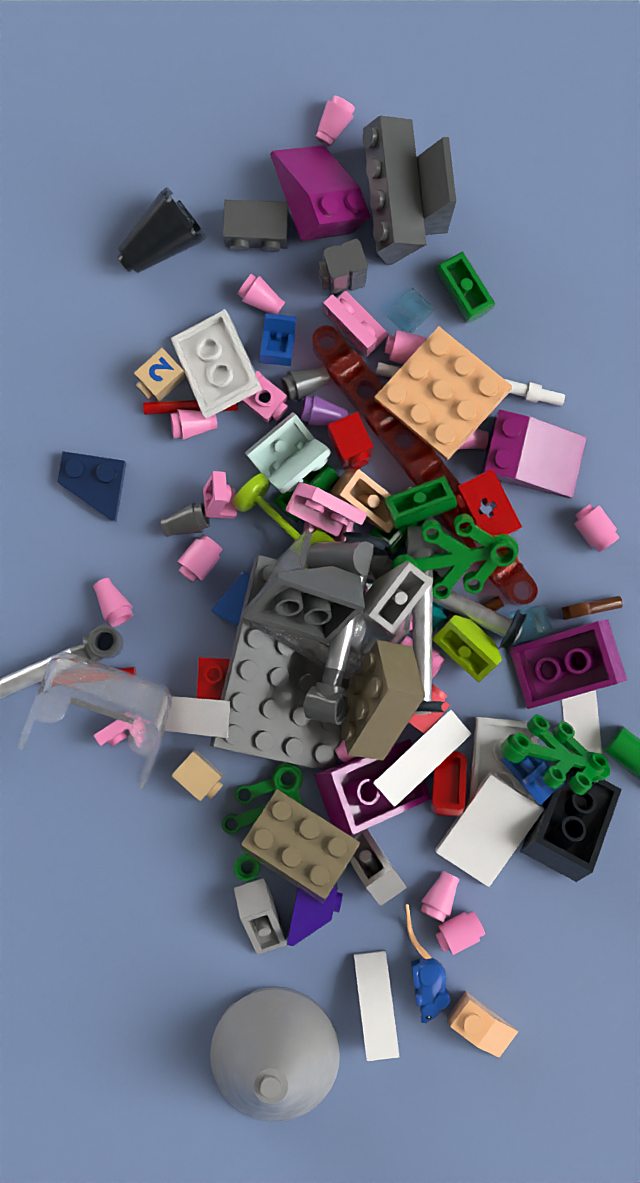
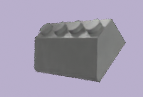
M380 115L363 128V144L367 159L366 174L369 177L370 207L373 213V236L376 240V249L386 265H392L427 244L413 121L411 119Z

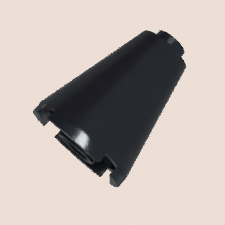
M168 187L158 194L118 247L121 254L117 258L128 272L132 269L137 273L142 272L202 243L206 239L205 234H197L201 227L180 200L175 202L170 197L173 192Z

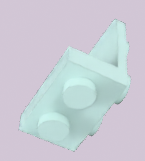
M292 412L249 448L245 454L259 472L269 478L272 486L281 493L295 490L298 482H303L302 478L309 472L323 467L331 451L326 445L316 440L298 416Z

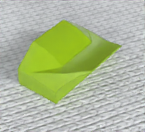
M454 615L432 638L437 645L478 683L496 668L502 660L495 641L472 620Z

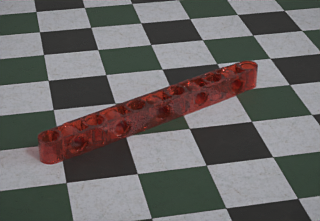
M324 325L317 328L312 337L314 354L326 368L332 380L415 486L445 476L456 496L455 489L461 484L436 452L375 401V396L384 386L359 354L334 327ZM323 337H329L334 340L335 345L330 349H323L318 345V341ZM361 386H369L373 390L374 395L368 399H363L357 395L356 390ZM399 435H407L412 440V446L402 449L397 446L395 438ZM458 508L438 514L461 543L469 548L477 547L472 538L469 536L461 537L456 533L454 520L457 516L461 515ZM479 508V509H478L479 514H480V515H481V514H484V513L480 510V508ZM464 522L460 524L459 528L466 529L470 523ZM507 546L499 547L496 551H504ZM518 557L508 566H497L488 577L512 605L524 606L533 602L537 597L538 586ZM484 560L477 561V565L480 567ZM517 583H523L529 589L528 597L525 600L518 599L514 594V586Z

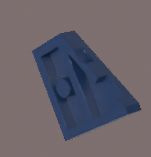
M62 451L57 482L111 521L117 522L126 461Z

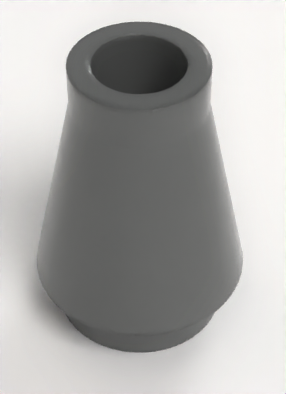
M323 366L315 369L288 371L287 375L281 377V383L289 401L294 399L300 401L323 386L329 385L330 378L326 368Z
M193 502L172 515L161 519V527L166 537L203 533L205 528L210 527L209 517H205L204 504L196 505Z

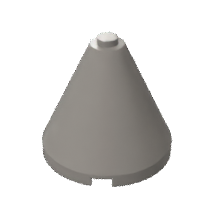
M266 987L254 990L251 994L229 1006L216 1026L210 1050L211 1068L215 1082L228 1102L250 1117L274 1122L300 1117L315 1108L332 1088L338 1072L340 1058L338 1036L325 1010L306 994L285 987Z

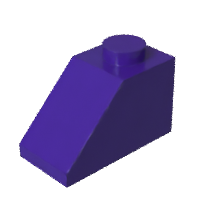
M338 883L335 884L323 904L301 889H297L287 945H296L330 922L333 912L339 913L343 893L337 892Z

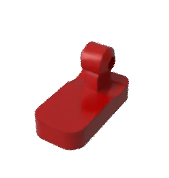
M453 751L433 770L431 809L439 816H459L464 811L467 759L461 752Z

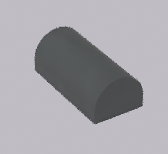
M366 541L315 542L307 551V566L309 569L334 566L361 577H367L374 544Z

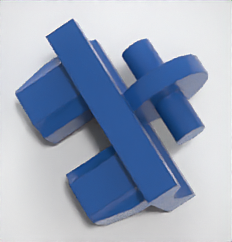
M528 755L521 763H513L505 758V756L500 759L539 805L557 790L550 788L543 780L544 772L550 767L543 759Z

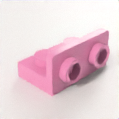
M344 291L338 298L332 294L323 302V313L366 357L388 337L387 331L347 291Z
M298 482L286 507L288 513L334 536H339L343 526H348L350 521L362 525L367 516V513L322 489L302 482Z

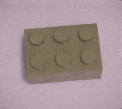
M376 640L371 650L364 655L361 667L356 675L354 674L351 677L349 687L346 690L348 709L346 717L341 723V737L345 741L347 755L384 760L425 698L412 646Z
M277 789L243 840L241 851L323 904L357 851L360 842Z

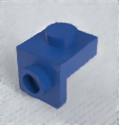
M265 314L260 363L291 366L295 342L296 317L282 314Z

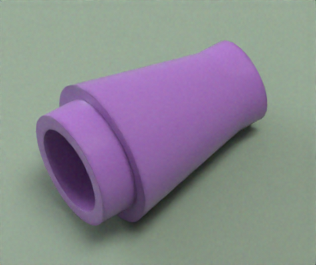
M313 395V397L305 396L300 420L307 422V426H328V424L346 417L348 409L341 408L316 395Z

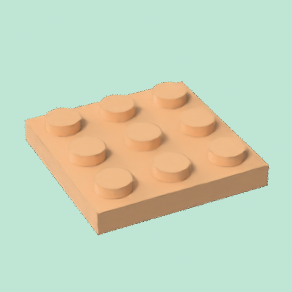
M438 326L377 393L375 401L448 461L512 390V385Z

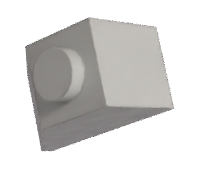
M405 561L375 580L364 595L365 608L362 611L394 634L432 584L433 580L412 563Z
M368 829L350 835L360 842L350 863L366 889L378 904L382 906L406 889L407 886Z
M265 878L235 887L234 892L240 919L257 955L286 946L287 940Z

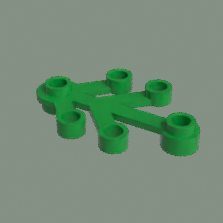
M461 514L454 520L456 533L461 537L469 536L482 545V547L469 548L443 532L437 521L428 520L421 527L423 539L428 543H436L449 551V553L416 559L409 555H400L393 560L391 570L405 561H409L421 571L452 566L443 577L433 580V596L436 599L442 600L450 596L452 587L473 562L484 560L477 571L468 572L463 577L465 590L468 593L476 594L483 589L484 582L497 566L505 567L515 561L519 553L517 541L512 536L507 534L492 536L476 526L470 515ZM464 522L470 523V526L466 529L459 528L460 524ZM431 528L437 529V532L433 535H429L426 532ZM507 546L504 551H496L499 547ZM471 580H478L477 584L468 585ZM438 586H446V589L443 591L436 590Z
M538 714L534 715L527 722V728L548 747L530 743V740L522 733L509 735L500 747L505 758L513 763H521L527 755L556 762V766H550L542 776L544 782L553 789H557L566 780L565 775L572 767L579 768L580 772H577L569 780V786L579 795H584L592 787V782L605 780L610 775L607 759L600 753L587 751L573 738L575 731L569 723L565 721L559 722L553 729L552 735L547 731L549 729L548 721ZM561 743H565L575 754H572Z
M282 763L273 770L270 779L251 786L246 784L239 786L235 792V798L240 804L246 805L251 803L254 797L271 791L275 793L278 789L303 805L298 791L303 783L302 772L299 767L292 763ZM282 774H292L293 782L288 785L284 784L281 781ZM248 789L251 792L250 799L242 800L239 797V791ZM267 804L238 815H226L222 820L223 830L228 834H234L241 827L256 822ZM229 818L236 819L238 823L237 828L233 830L227 828L226 820ZM247 854L239 856L234 864V873L242 881L255 879L260 870V863ZM244 861H250L253 864V870L245 872L241 864Z

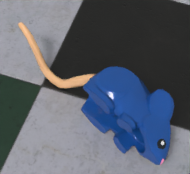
M406 904V923L409 938L415 949L423 957L411 961L415 999L417 1006L421 1005V1023L425 1024L434 1019L441 1010L450 1004L449 992L445 988L447 977L443 965L435 958H432L416 940L411 925L409 905Z

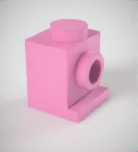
M256 371L255 374L263 390L240 402L267 424L273 418L278 421L288 408V405L285 404L288 401L287 395L263 377L259 371ZM262 393H268L271 399L267 403H262L259 400V396Z

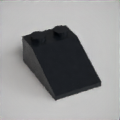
M572 767L565 775L564 785L553 792L541 804L544 811L527 833L520 852L577 882L593 873L622 789L606 780H599L598 782H592V787L584 795L576 794L570 788L569 780L580 770L577 767Z

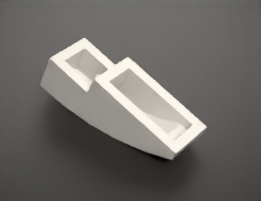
M386 950L354 954L367 1061L398 1058L400 1056Z

